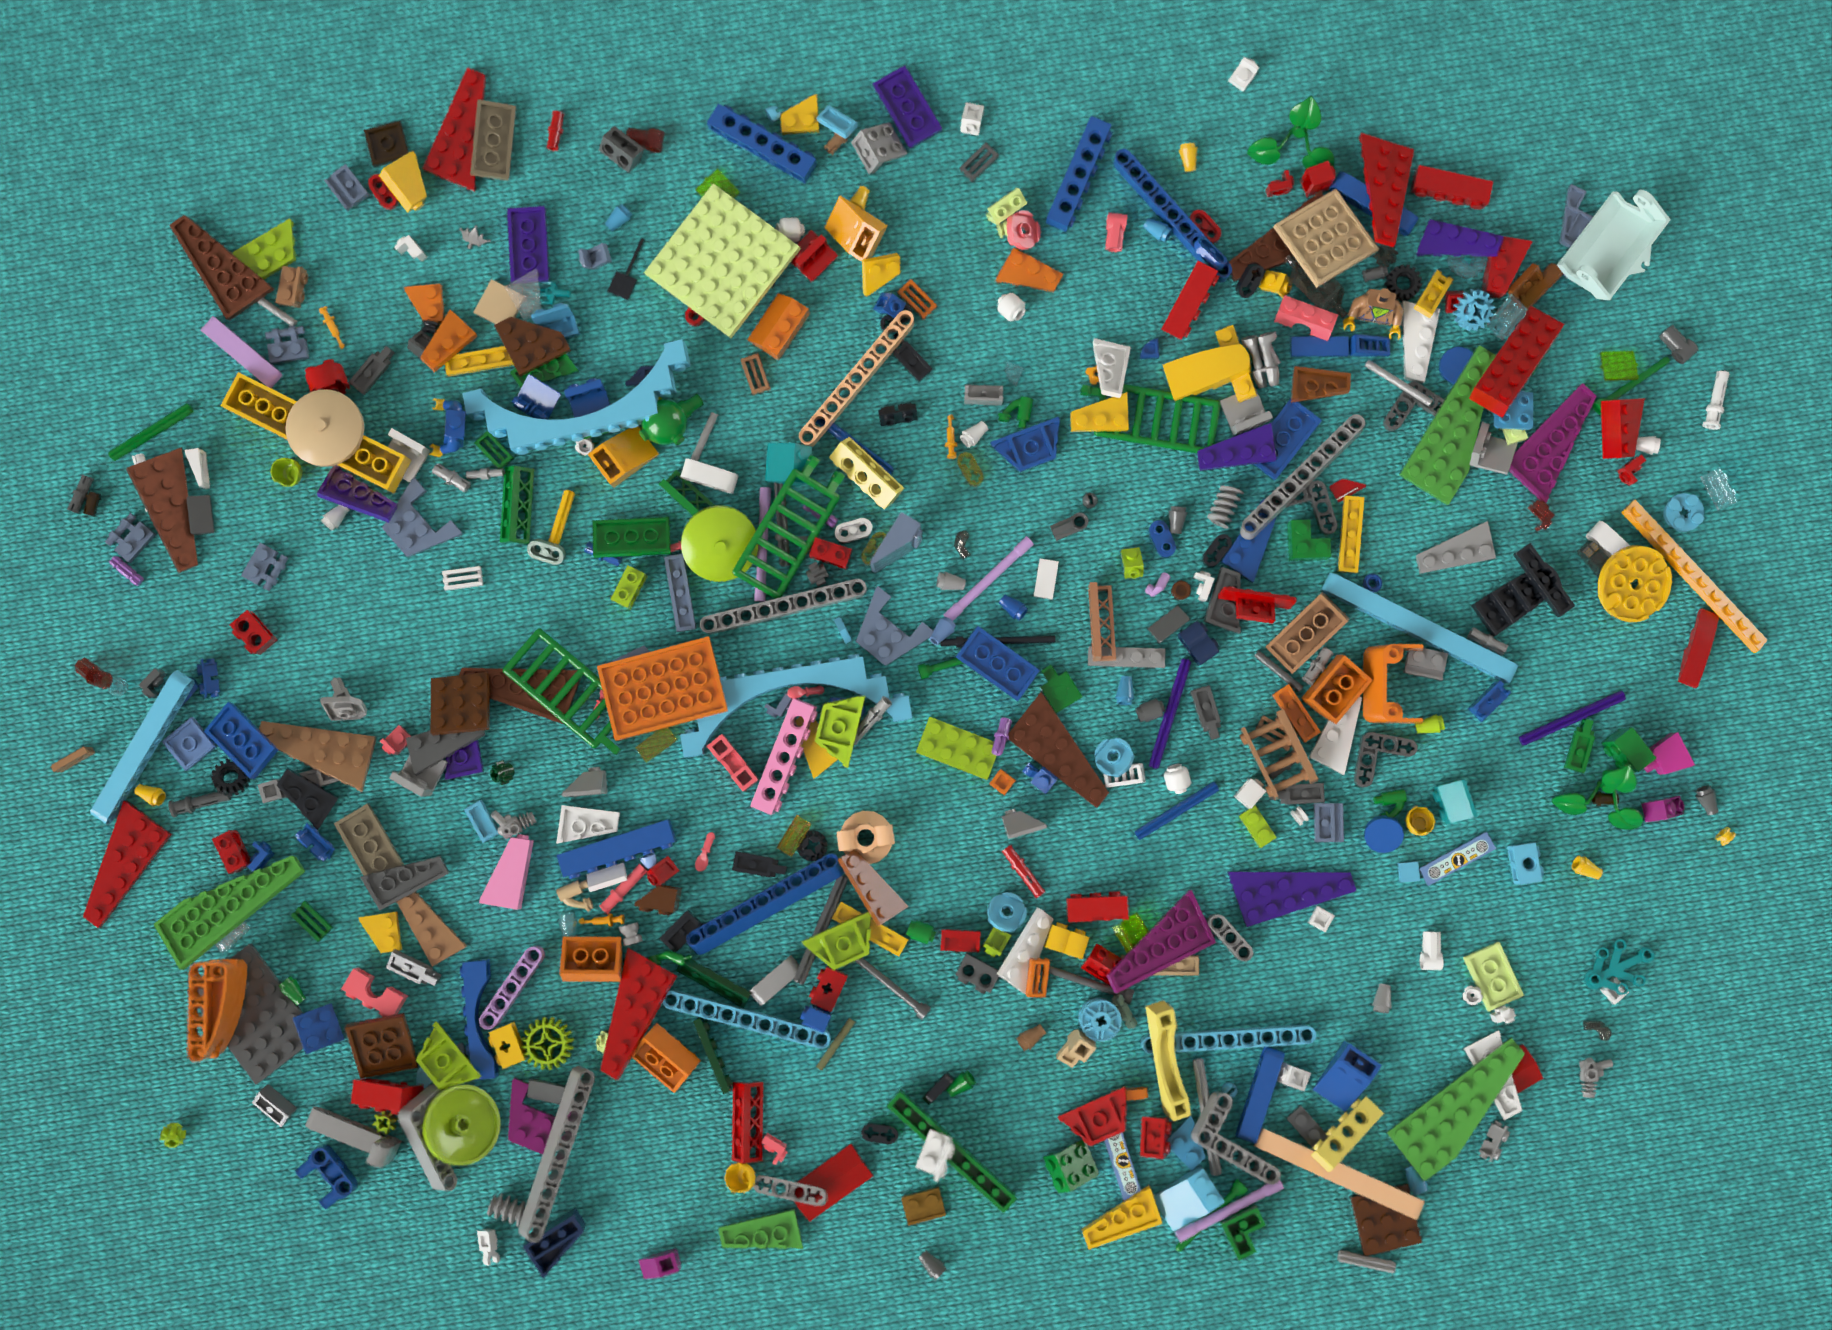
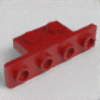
M1233 586L1223 587L1218 594V599L1236 601L1237 619L1271 624L1275 621V607L1291 609L1297 602L1296 597L1286 594L1277 595L1271 592L1253 591L1252 589H1238Z

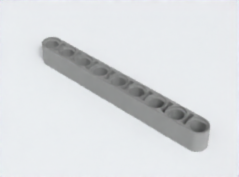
M1358 414L1350 416L1242 522L1241 536L1247 540L1255 538L1362 433L1365 419ZM1351 424H1357L1359 428H1353ZM1338 436L1345 437L1346 441L1339 440ZM1325 449H1331L1333 454L1326 453ZM1311 462H1318L1320 466L1315 467ZM1303 474L1307 479H1300L1298 475ZM1291 487L1294 492H1287L1285 488ZM1278 500L1281 505H1274L1272 501ZM1265 513L1268 517L1261 518L1258 514ZM1252 526L1254 531H1247L1245 527Z
M853 579L708 615L701 619L700 627L706 634H716L861 598L866 594L867 587L863 580ZM861 584L863 585V591L855 593L853 586ZM838 588L845 591L844 596L841 598L834 595L835 590ZM824 593L826 600L824 602H817L816 595ZM801 597L808 600L807 605L804 607L797 605V601ZM782 602L789 604V608L785 612L779 610V605ZM763 607H769L770 614L762 616L760 610ZM745 611H749L752 614L751 619L748 621L742 620V614ZM726 616H732L733 622L730 625H724L723 619ZM712 620L714 627L711 630H706L705 623Z
M576 1066L570 1072L519 1225L520 1235L530 1242H537L543 1236L593 1086L594 1073L582 1066Z

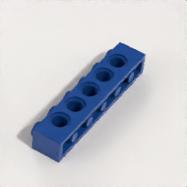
M718 103L707 121L708 128L805 184L817 165L815 156L812 153L801 151L793 142H785L779 134L775 132L771 134L766 131L763 125L750 122L747 116L736 114L728 105L722 106ZM729 121L735 122V124L731 127L726 126L727 122ZM745 130L751 131V134L748 136L742 135ZM762 139L768 141L765 145L758 144ZM778 148L784 150L781 154H776L774 152ZM793 158L800 159L796 164L790 162Z
M1093 116L1090 117L1048 213L1046 224L1065 232L1068 227L1073 226L1076 219L1073 215L1076 209L1080 210L1084 201L1081 199L1083 192L1087 194L1091 185L1088 182L1090 176L1094 177L1098 166L1095 164L1098 159H1102L1106 150L1103 146L1105 142L1109 143L1113 134L1110 131L1112 124ZM1096 138L1099 140V143L1093 144L1090 139ZM1090 155L1092 160L1086 161L1083 156ZM1083 172L1085 177L1079 178L1075 173ZM1075 189L1078 193L1076 195H1072L1068 192V190ZM1066 205L1070 208V211L1064 212L1061 210V207Z

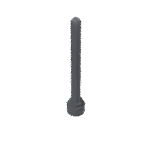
M864 958L855 960L857 964L914 1008L918 1018L922 1020L931 1009L929 1005L917 1002Z
M1049 966V974L1111 995L1122 994L1125 1000L1123 1002H1126L1128 1005L1131 1003L1134 994L1133 989L1126 988L1119 993H1114L1109 985Z

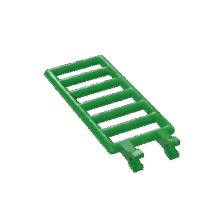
M1123 384L1122 394L1126 392L1138 394L1132 434L1120 433L1121 431L1094 432V435L1099 437L1197 453L1198 450L1206 448L1195 446L1201 406L1213 407L1207 447L1215 444L1221 403L1219 400L1192 395L1175 401L1169 441L1158 439L1164 398L1174 400L1172 393ZM1082 385L1080 395L1099 397V402L1107 399V395L1101 394L1100 388ZM1146 395L1157 397L1150 438L1139 436ZM1183 402L1194 403L1188 444L1177 442Z
M809 455L802 471L796 468L791 471L732 571L735 576L774 599L782 597L812 547L815 537H818L840 500V496L835 493V490L845 475L835 470L827 487L810 477L813 469L820 461L812 455ZM795 479H800L831 498L827 507L823 508L792 489L791 486ZM785 496H791L820 514L821 517L816 525L783 506L781 503ZM776 511L810 530L811 533L807 540H802L772 522L771 520ZM766 528L771 529L801 547L802 549L797 557H793L763 539L762 535ZM756 545L762 546L792 564L787 574L751 554ZM747 560L780 579L782 582L778 589L774 590L743 572L742 568Z
M541 628L536 629L503 667V673L592 748H597L602 743L612 753L617 755L622 749L607 738V735L612 731L610 721L595 739L585 732L607 707L605 698L580 727L571 720L598 687L602 690L600 678ZM541 638L548 646L520 677L512 669L534 643ZM555 650L563 658L540 685L534 689L527 681ZM571 663L578 670L551 701H548L541 694L564 667ZM585 675L592 683L564 714L556 706L580 678Z

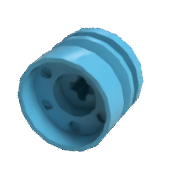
M1096 997L1089 999L1081 1006L1078 1014L1081 1029L1087 1037L1094 1041L1104 1042L1111 1040L1121 1028L1122 1019L1119 1010L1112 1002L1105 998ZM1102 1015L1105 1022H1101L1100 1025H1098L1096 1018H1100Z

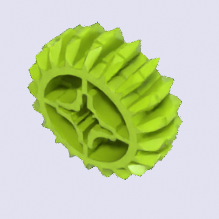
M547 1017L542 1018V1023L539 1019H536L535 1025L532 1023L528 1025L530 1030H524V1034L528 1037L521 1038V1041L526 1042V1044L521 1046V1049L527 1048L523 1056L530 1055L527 1062L530 1063L534 1060L533 1067L536 1068L541 1063V1070L546 1068V1064L548 1069L552 1070L553 1064L558 1068L560 1067V1062H567L564 1056L570 1057L572 1055L567 1051L574 1049L573 1045H569L570 1042L574 1041V1038H568L572 1031H565L568 1027L567 1024L562 1027L560 1026L562 1023L561 1019L556 1024L554 1023V1017L549 1019V1023ZM543 1028L541 1040L533 1042L536 1032ZM549 1028L558 1032L561 1038L553 1037ZM547 1039H549L548 1041H551V1043L555 1042L548 1048L544 1044H541L545 1042ZM562 1044L560 1054L553 1058L554 1047ZM535 1049H541L546 1058L539 1056Z

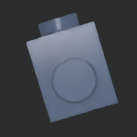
M602 243L588 250H578L579 260L583 268L595 270L611 263L607 244Z
M785 693L776 709L765 704L764 707L768 709L766 713L774 718L777 716L782 717L785 711L788 712L793 698H790Z

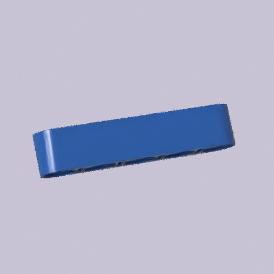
M1339 172L1329 190L1337 189L1344 201L1373 218L1372 210L1369 208L1370 197L1367 195L1366 184L1345 172ZM1404 207L1398 233L1403 236H1409L1418 221V217Z
M1271 1047L1263 1048L1237 1126L1236 1138L1254 1144L1257 1142L1284 1060L1285 1053Z

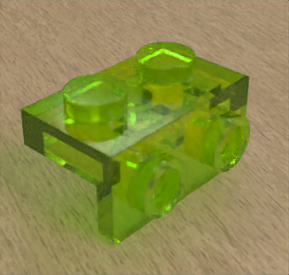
M1138 913L1130 915L1129 920H1122L1112 927L1127 953L1149 932Z

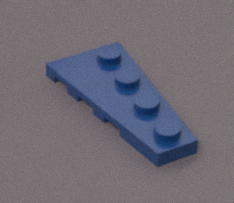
M1265 513L1258 514L1261 518L1268 517ZM1276 517L1251 540L1244 539L1239 534L1221 563L1240 573L1242 577L1253 583ZM1252 526L1245 527L1247 531H1254Z

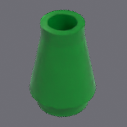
M289 976L278 985L281 989L279 991L296 1005L306 999L296 978L293 979Z
M967 1070L966 1072H961L946 1089L949 1095L954 1097L972 1089L976 1081Z

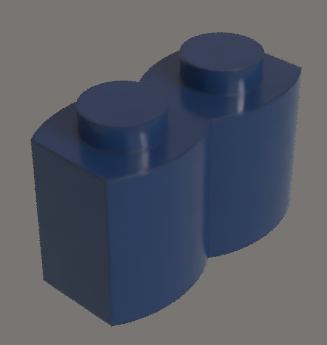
M1195 621L1178 633L1177 637L1196 664L1200 666L1219 653V645L1214 638H1209L1206 626L1202 622Z

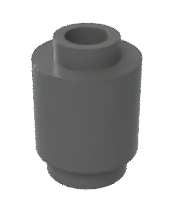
M1155 698L1139 704V707L1135 708L1140 722H1149L1162 717L1165 707L1162 701H1158Z

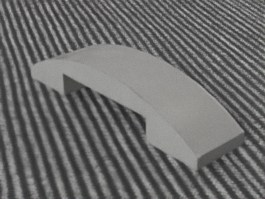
M315 769L298 773L321 787L340 781ZM280 779L258 784L263 803L287 798L276 786Z

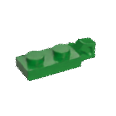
M1583 719L1580 727H1576L1564 768L1585 773L1595 739L1594 731H1591L1593 720Z

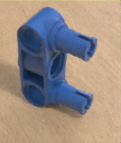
M322 1145L313 1150L308 1156V1160L295 1170L298 1177L303 1179L316 1168L326 1182L330 1184L332 1191L319 1201L324 1209H328L339 1199L346 1198L358 1186L357 1179L348 1169L346 1163L329 1145ZM319 1151L325 1153V1160L319 1157ZM344 1181L349 1183V1190H346L343 1187Z

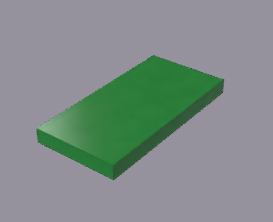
M669 517L592 521L594 558L671 554Z

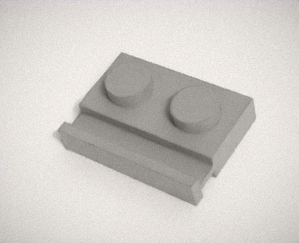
M1423 648V651H1407L1403 673L1443 681L1448 653Z

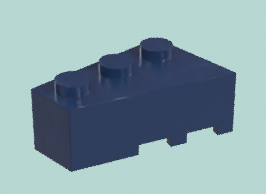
M576 1207L546 1225L543 1236L539 1241L530 1242L526 1238L524 1240L523 1248L543 1279L584 1232L586 1223Z

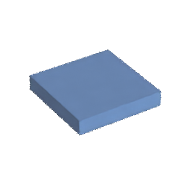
M190 717L161 741L185 771L190 770L217 747L194 717Z

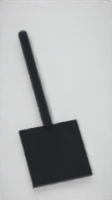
M644 238L640 239L626 273L623 274L616 271L607 292L629 300L637 282V279L630 277L629 274L642 247Z

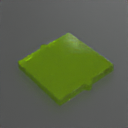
M718 168L708 178L705 177V181L695 189L701 197L705 195L712 184H715L732 198L740 194V191Z
M1634 351L1600 352V368L1603 370L1604 381L1638 380V363H1636Z

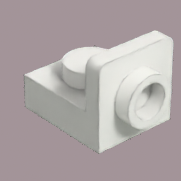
M1244 57L1228 82L1244 92L1257 74L1259 67L1254 60Z
M971 103L965 104L960 129L962 133L979 135L984 106Z
M409 235L399 239L394 246L400 254L408 251L413 259L417 257L421 262L427 258Z
M1204 571L1196 572L1193 577L1203 581V584H1199L1196 592L1199 595L1198 600L1203 602L1207 600L1214 578L1210 577L1211 574Z
M1283 1062L1277 1081L1305 1091L1311 1073Z

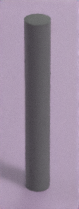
M1259 650L1255 653V658L1297 692L1302 690L1303 686L1263 653Z

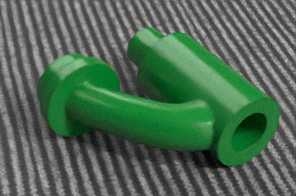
M1020 397V399L1012 401L1002 413H998V420L1009 422L1012 418L1009 414L1019 407L1017 414L1018 428L1026 429V423L1030 422L1034 399Z
M1399 789L1382 792L1380 796L1373 797L1374 804H1382V806L1396 804L1390 813L1387 811L1380 813V816L1384 815L1395 818L1404 808L1407 797L1405 790Z

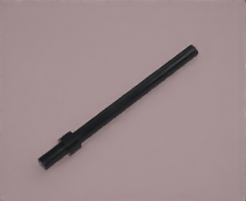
M1055 635L994 637L1003 644L1055 643ZM956 636V638L944 639L940 643L941 646L962 648L968 638Z

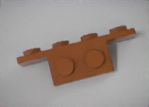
M1532 263L1508 288L1507 291L1512 303L1500 315L1501 318L1515 324L1529 307L1533 306L1563 275L1559 267L1551 263L1541 273L1539 266Z

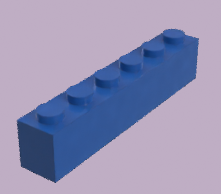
M668 819L558 854L557 859L563 877L569 876V879L580 877V872L586 870L589 874L598 871L599 866L605 864L608 868L617 865V861L624 859L625 862L636 859L635 855L643 853V856L655 853L654 849L661 847L662 850L673 847L672 843L677 842L671 821Z

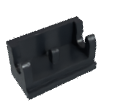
M687 910L659 939L670 950L677 952L686 943L687 935L704 924L690 910Z

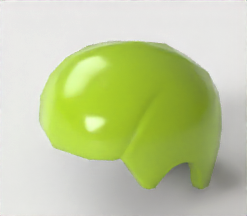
M283 457L274 461L270 472L274 482L284 487H291L300 482L303 470L296 460Z

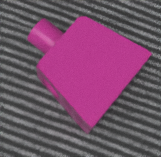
M1673 732L1649 748L1656 756V759L1647 765L1644 770L1648 773L1656 769L1657 773L1662 775L1689 768L1695 764L1679 733Z

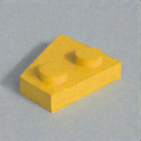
M812 95L781 113L782 135L819 132L817 95Z
M894 253L862 259L863 294L865 296L871 295L900 274L899 254Z
M397 912L358 917L360 923L381 953L392 952L394 949L402 950Z

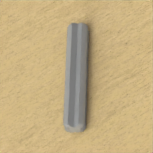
M1339 1250L1337 1255L1339 1262L1394 1273L1396 1270V1263L1393 1261Z

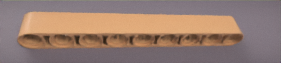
M901 311L801 429L799 439L802 445L813 447L912 330L914 317L911 312ZM906 317L911 321L909 324L903 325L900 322L902 318ZM891 332H896L899 335L896 339L888 337ZM883 346L886 348V352L879 354L876 352V349ZM872 361L874 366L868 369L864 367V363ZM859 375L862 377V380L859 383H854L852 378ZM848 390L850 394L848 397L842 398L840 392ZM835 404L838 408L835 412H829L827 410L828 406ZM818 419L825 420V424L822 427L816 426L815 422ZM807 433L813 435V439L809 442L803 440L804 435Z
M1261 1128L1258 1140L1254 1144L1255 1147L1415 1220H1418L1424 1206V1201L1341 1163H1338L1333 1170L1328 1172L1311 1156L1314 1151L1264 1128Z

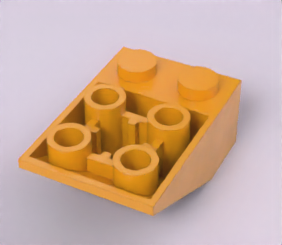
M840 195L824 228L850 255L862 262V259L873 257L888 225Z
M639 426L628 428L588 453V456L613 488L659 455L649 440L644 441L639 434L641 430Z

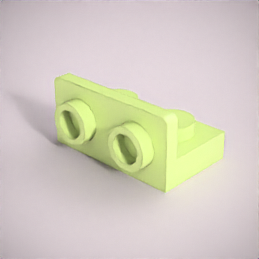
M1015 188L988 208V213L985 215L989 221L998 225L1025 206L1027 201L1021 190Z

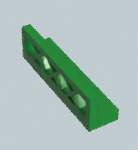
M515 465L504 467L500 543L529 544L534 469ZM520 471L528 473L525 483L520 479ZM522 489L526 494L524 502L519 498V492ZM521 508L525 513V518L522 521L518 517V511ZM519 528L524 532L523 539L516 538Z
M677 470L667 480L663 479L659 483L692 516L699 512V504L715 506L688 480L681 478V474ZM676 476L682 480V488L675 489L670 485ZM685 491H694L696 493V501H688L685 498Z

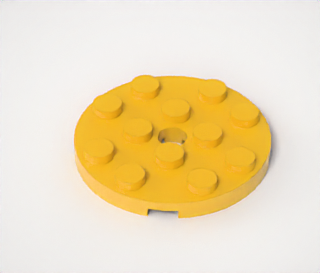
M1641 545L1627 546L1615 552L1602 567L1598 578V596L1603 608L1614 618L1626 622H1640L1648 619L1656 610L1659 611L1667 601L1672 586L1671 569L1663 559L1664 556L1655 549ZM1637 579L1638 585L1633 589L1630 582L1632 583Z

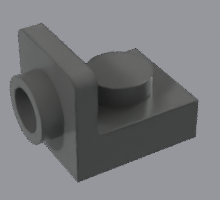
M154 668L139 684L143 689L142 693L150 699H157L159 693L154 688L159 687L164 682L163 678L167 674L162 669Z

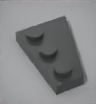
M1221 567L1203 622L1241 634L1239 619L1236 618V601L1218 599V594L1223 587L1233 586L1240 589V573Z

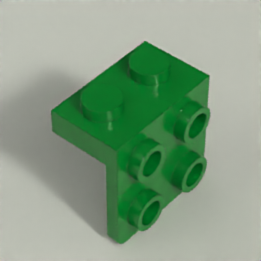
M1083 1140L1077 1141L1060 1152L1048 1153L1043 1156L1045 1166L1050 1172L1053 1185L1058 1193L1072 1192L1099 1175L1090 1150Z

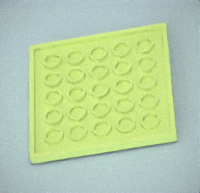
M712 184L644 273L729 338H732L801 248L722 189Z

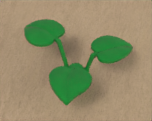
M1312 95L1291 109L1289 119L1293 124V128L1289 129V133L1280 145L1277 146V141L1274 138L1264 137L1252 143L1247 150L1248 155L1258 163L1263 165L1273 164L1280 158V151L1278 149H1281L1291 134H1293L1296 138H1305L1308 153L1302 160L1305 169L1329 161L1330 166H1333L1335 169V157L1331 150L1326 147H1316L1313 151L1310 150L1309 134L1307 131L1308 129L1317 128L1321 122V111Z
M1629 764L1619 769L1603 771L1601 781L1597 782V786L1587 800L1578 793L1563 794L1551 799L1552 803L1562 812L1569 815H1579L1586 812V805L1590 804L1601 787L1605 793H1613L1616 812L1608 814V820L1613 826L1624 830H1632L1641 827L1643 822V816L1638 810L1633 808H1623L1620 810L1618 808L1616 791L1627 793L1636 788V776Z

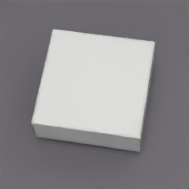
M1316 906L1307 923L1326 933L1335 915Z
M1616 977L1610 980L1616 984L1621 983ZM1622 985L1619 986V991L1621 993L1625 991ZM1604 987L1600 989L1614 1005L1625 996L1618 995L1615 991Z

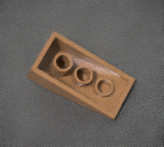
M1322 591L1265 647L1293 674L1341 629L1350 618Z

